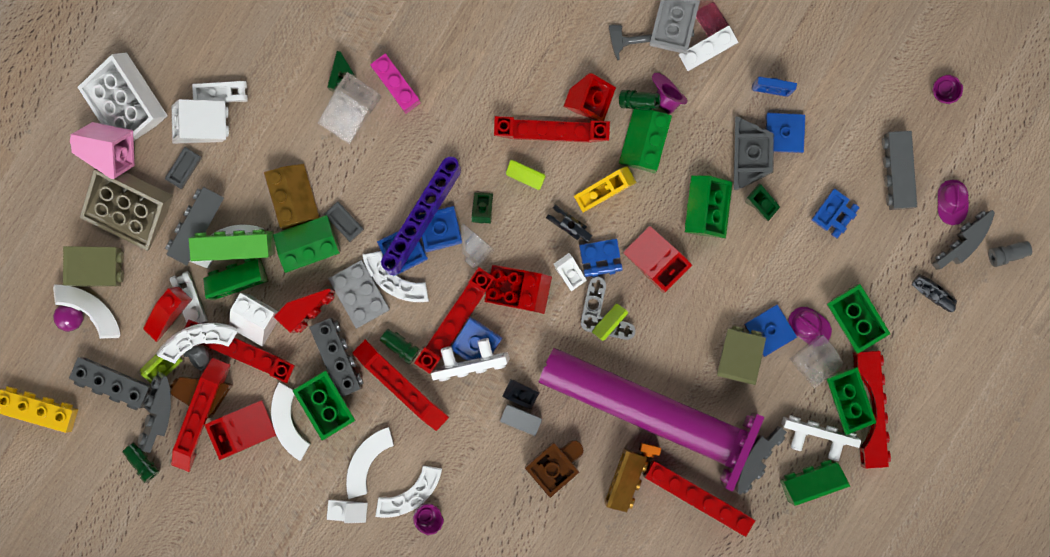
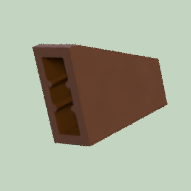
M191 377L176 378L170 386L172 389L170 394L190 406L200 379ZM226 382L220 384L208 418L213 417L232 388V384Z

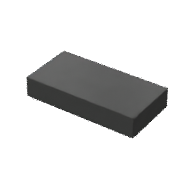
M184 147L165 180L183 189L202 157Z
M338 201L324 213V215H328L331 223L349 242H352L364 230Z

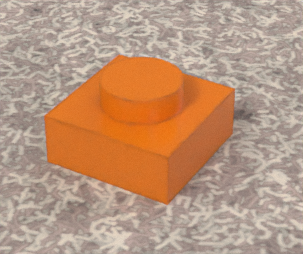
M642 442L640 444L639 450L643 452L644 456L654 458L655 455L660 456V447Z

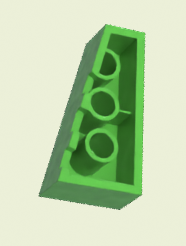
M257 229L253 230V232L245 233V230L233 231V234H226V231L214 232V235H206V232L194 233L195 236L189 238L190 261L268 258L275 254L274 231Z

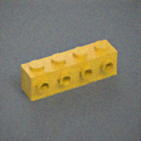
M10 386L0 389V414L64 433L72 432L78 409L72 408V404L61 402V404L54 403L55 399L49 397L40 399L36 397L35 393L31 392L19 393L17 388Z

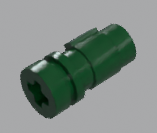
M622 90L619 94V105L623 109H635L637 107L639 110L650 111L652 108L658 109L661 103L659 93Z
M387 329L379 341L394 353H397L399 358H404V361L410 365L421 349L413 346V343L405 341L406 338L399 333Z
M135 443L130 444L122 451L128 462L137 470L136 474L141 476L140 479L143 483L149 482L159 474V469L153 466L154 463L147 459V454Z

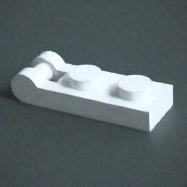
M247 82L192 84L193 100L247 102L248 96L245 94ZM232 89H238V95H233Z
M189 271L183 272L178 277H170L172 287L181 288V283L186 282L187 287L182 290L192 301L183 310L186 323L188 319L198 323L208 321Z

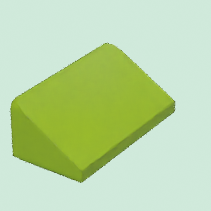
M514 160L510 161L506 171L507 176L537 190L541 189L546 178L545 174Z
M615 304L592 330V333L601 341H604L625 318L628 311L619 304Z
M156 354L140 369L141 376L151 383L158 372L167 376L183 359L180 357L174 364Z

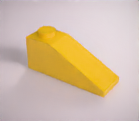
M627 166L576 194L574 198L584 213L637 182Z

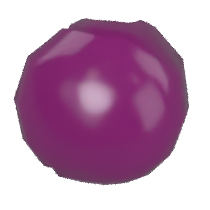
M944 75L934 82L932 93L940 103L951 104L957 102L962 96L963 85L957 77Z
M60 305L54 311L53 319L58 329L70 332L81 326L84 316L81 310Z
M427 503L420 505L415 510L413 523L418 531L426 535H432L441 530L444 518L439 508Z

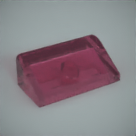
M714 2L697 11L696 19L708 37L729 26Z

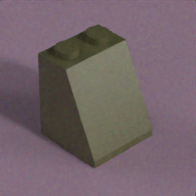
M63 246V285L72 287L121 286V282L124 280V273L121 271L124 254L121 252V248Z
M733 325L732 328L727 329L717 376L756 385L766 337L762 336L763 332L751 330V333L743 331V327Z

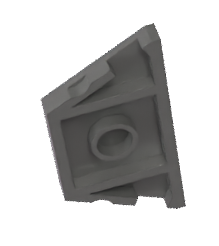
M735 116L734 190H740L774 173V133Z

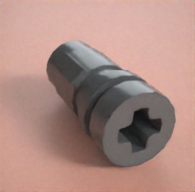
M1028 241L1018 242L1007 247L999 246L988 251L989 260L993 267L1008 264L1009 261L1023 259L1032 255V247Z

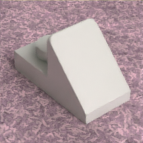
M570 253L554 263L556 271L571 291L587 281Z
M329 500L327 520L344 521V523H366L368 503Z

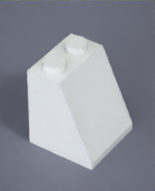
M179 99L171 106L173 144L223 142L228 137L229 127L226 125L228 107H225V101Z
M240 293L230 309L229 325L237 328L238 333L263 347L278 322L274 316L279 311L250 294Z

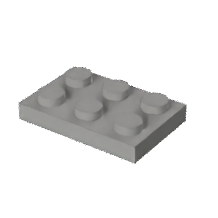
M661 0L650 46L687 54L700 0Z
M363 260L328 278L356 329L390 310Z

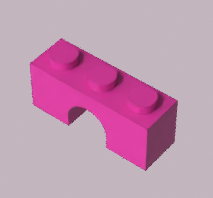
M386 53L370 64L405 114L421 104L419 98Z

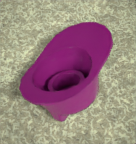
M660 73L652 75V80L658 88L656 93H659L661 97L660 107L671 114L680 104H687V98L670 79Z
M947 180L938 189V215L948 225L960 224L968 214V190L958 180Z
M799 307L790 314L789 324L794 333L803 341L812 346H821L829 341L832 328L830 323L819 313L809 307Z

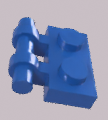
M833 189L811 221L825 231H828L833 226L835 230L831 235L838 239L841 233L844 234L847 230L846 226L851 219L854 220L857 216L856 212L860 207L853 204L849 209L846 205L850 199L836 189ZM842 212L845 216L839 223L836 218Z
M617 239L579 245L582 264L590 263L591 267L584 270L585 277L592 276L595 278L601 274L609 273V275H612L615 272L623 271L621 263H613V259L620 258ZM607 260L608 266L597 267L596 262Z

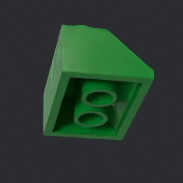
M633 109L618 164L655 174L658 170L672 115L654 110Z
M691 175L685 233L726 239L733 182L713 176Z
M328 215L273 234L277 254L285 273L340 254L341 251Z
M255 258L246 259L244 264L237 266V263L228 265L226 270L221 272L219 270L207 273V277L203 278L205 297L208 300H217L269 282L262 260Z
M861 284L852 286L827 303L828 308L857 354L891 334Z
M858 367L828 376L827 382L845 435L875 424L876 420Z
M327 371L322 372L292 390L322 441L356 421Z
M831 459L820 462L821 466L815 468L813 466L805 467L802 469L803 472L795 474V472L784 475V479L780 480L787 501L794 506L851 486L839 463Z

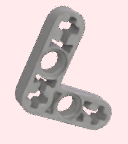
M601 277L593 278L588 285L581 317V327L588 332H592L596 326H590V329L586 328L587 325L584 324V320H588L590 317L592 322L598 323V319L602 320L604 318L600 316L606 290V282ZM597 280L603 285L602 288L598 289L597 293L601 294V298L589 296L590 292L594 293L595 287L592 286V283H596ZM590 299L598 301L599 306L597 309L591 310L588 307ZM621 321L619 328L629 326V330H632V333L625 337L623 332L618 331V335H614L616 327L609 335L610 337L629 340L635 335V327L631 323Z

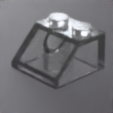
M462 224L463 255L466 257L464 261L472 268L475 266L481 267L494 250L465 224Z

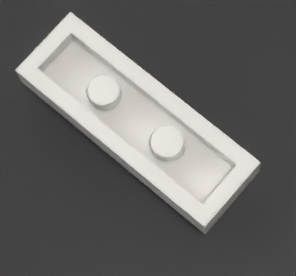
M727 26L689 48L687 54L680 53L679 56L687 71H690L739 42L731 27Z

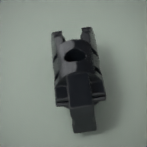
M555 204L553 209L564 216L563 220L560 222L549 214L546 219L576 240L581 237L586 242H589L593 235L585 230L587 226ZM568 222H572L574 224V227L572 229L568 227Z
M921 274L916 276L912 281V285L923 296L944 310L955 312L957 300L948 291Z

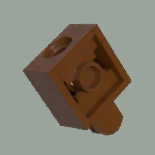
M572 440L560 449L553 441L525 465V469L551 498L580 473L573 463L583 455V446L580 442Z

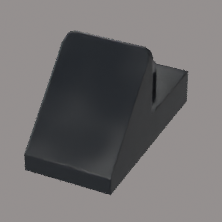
M510 379L502 397L532 409L540 392Z

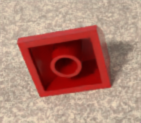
M589 73L569 89L563 107L596 121H604L616 87L593 73Z

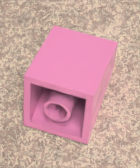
M92 122L71 134L70 144L72 153L109 178L115 179L135 166L133 130Z

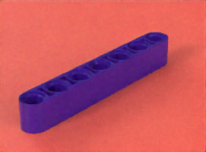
M447 157L442 161L384 254L381 266L389 275H396L401 271L460 176L461 167L455 157ZM450 165H456L454 170H447ZM440 181H446L444 186H437ZM430 197H436L434 202H427ZM420 213H426L423 219H417ZM410 229H416L413 235H407ZM400 245H406L404 251H397ZM389 262H396L393 268H387Z

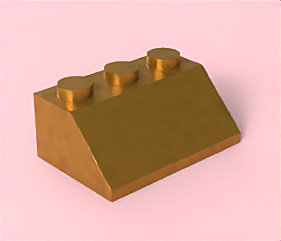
M304 164L283 166L264 172L280 228L286 229L320 218Z
M625 448L623 449L604 501L606 507L626 513L628 509L633 508L635 498H633L634 492L639 490L642 482L639 479L642 472L645 473L648 466L646 456Z

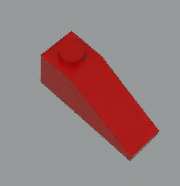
M180 287L168 288L155 304L143 330L158 342L192 299Z

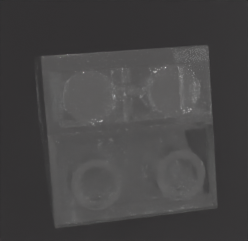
M818 335L790 358L814 389L844 365L836 349L824 335Z

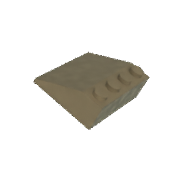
M95 168L80 218L148 251L168 213L173 195L126 172L115 179H111Z

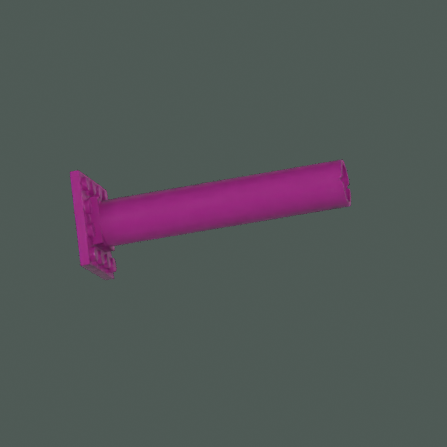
M553 348L547 359V366L543 368L540 384L724 464L728 469L724 468L720 476L721 484L730 491L734 490L765 417L755 413H751L750 416L747 415L742 425L745 426V429L742 430L557 348Z

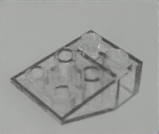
M347 72L332 95L318 124L350 144L382 97L378 92Z

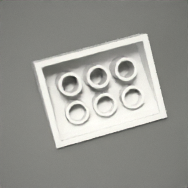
M127 53L112 54L78 86V89L100 123L133 130V141L156 127L168 116Z

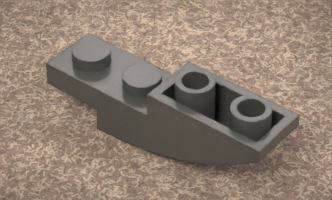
M983 210L975 216L976 220L974 222L964 224L960 228L961 232L957 234L960 240L958 239L950 245L951 249L946 253L942 251L935 256L936 261L932 263L933 267L936 270L942 269L952 260L955 264L964 262L985 238L992 224L995 212L993 210L987 212Z
M158 372L157 376L152 379V389L145 398L144 408L150 415H147L144 431L138 437V446L142 451L148 453L151 452L157 435L165 436L170 418V386L167 377L161 372Z
M777 426L766 439L759 435L754 441L735 486V491L738 494H746L752 488L751 483L764 475V469L767 466L761 460H766L773 452L771 449L775 445L779 446L786 437L784 435L787 432L782 427Z

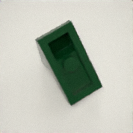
M340 51L336 52L327 86L329 91L336 93L338 88L342 87L344 79L341 77L342 75L356 78Z
M761 184L755 187L745 201L746 204L755 208L763 219L767 221L780 208L779 204Z
M474 192L471 222L491 224L493 193Z

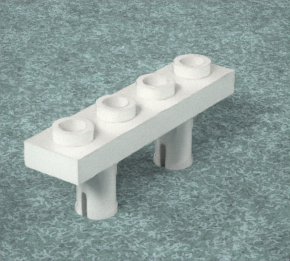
M489 338L478 340L481 358L458 363L455 361L452 346L444 347L441 349V354L445 365L433 369L431 372L432 379L446 381L451 376L464 377L474 371L476 373H483L488 368L493 367L494 369H501L508 364L510 360L508 352L492 354Z
M792 415L789 418L783 417L781 423L783 427L795 431L791 448L794 450L802 451L805 437L808 434L832 441L828 458L834 461H839L843 445L860 447L861 440L854 432L845 435V433L838 432V428L832 426L820 427L819 423L808 420V423L800 421L801 418Z

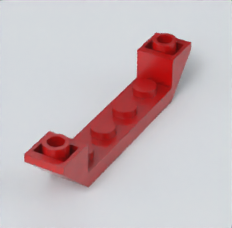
M495 116L494 136L514 140L592 143L609 141L610 121L591 120L590 123L515 120L514 117Z
M478 267L468 282L469 284L414 364L429 374L433 371L442 358L441 349L452 344L495 277Z
M188 319L185 328L201 323ZM235 337L229 347L216 343H201V345L270 374L269 376L288 383L295 367L294 364Z
M366 339L353 351V355L370 373L432 429L437 431L447 421L449 416L422 394Z
M212 358L200 377L172 451V466L187 472L191 471L197 455L194 452L204 424L208 418L219 386L225 382L231 364Z

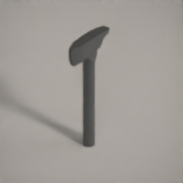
M609 25L612 49L617 61L620 60L619 53L623 50V47L651 41L652 34L626 37L622 36L621 25Z

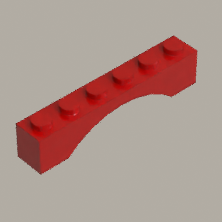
M863 351L858 354L853 352L854 368L858 367L861 379L868 390L872 411L876 420L875 424L870 425L867 437L860 447L861 467L865 469L889 467L888 462H891V454L887 449V443H889L890 437L889 432L886 431L888 414L885 412L884 404L887 403L886 393H883L885 375L882 374L884 357L880 351Z
M653 459L643 475L647 480L747 537L756 521L749 515L715 497Z

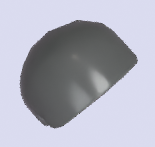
M201 344L193 346L183 354L184 357H189L193 366L200 371L206 369L210 362V355Z

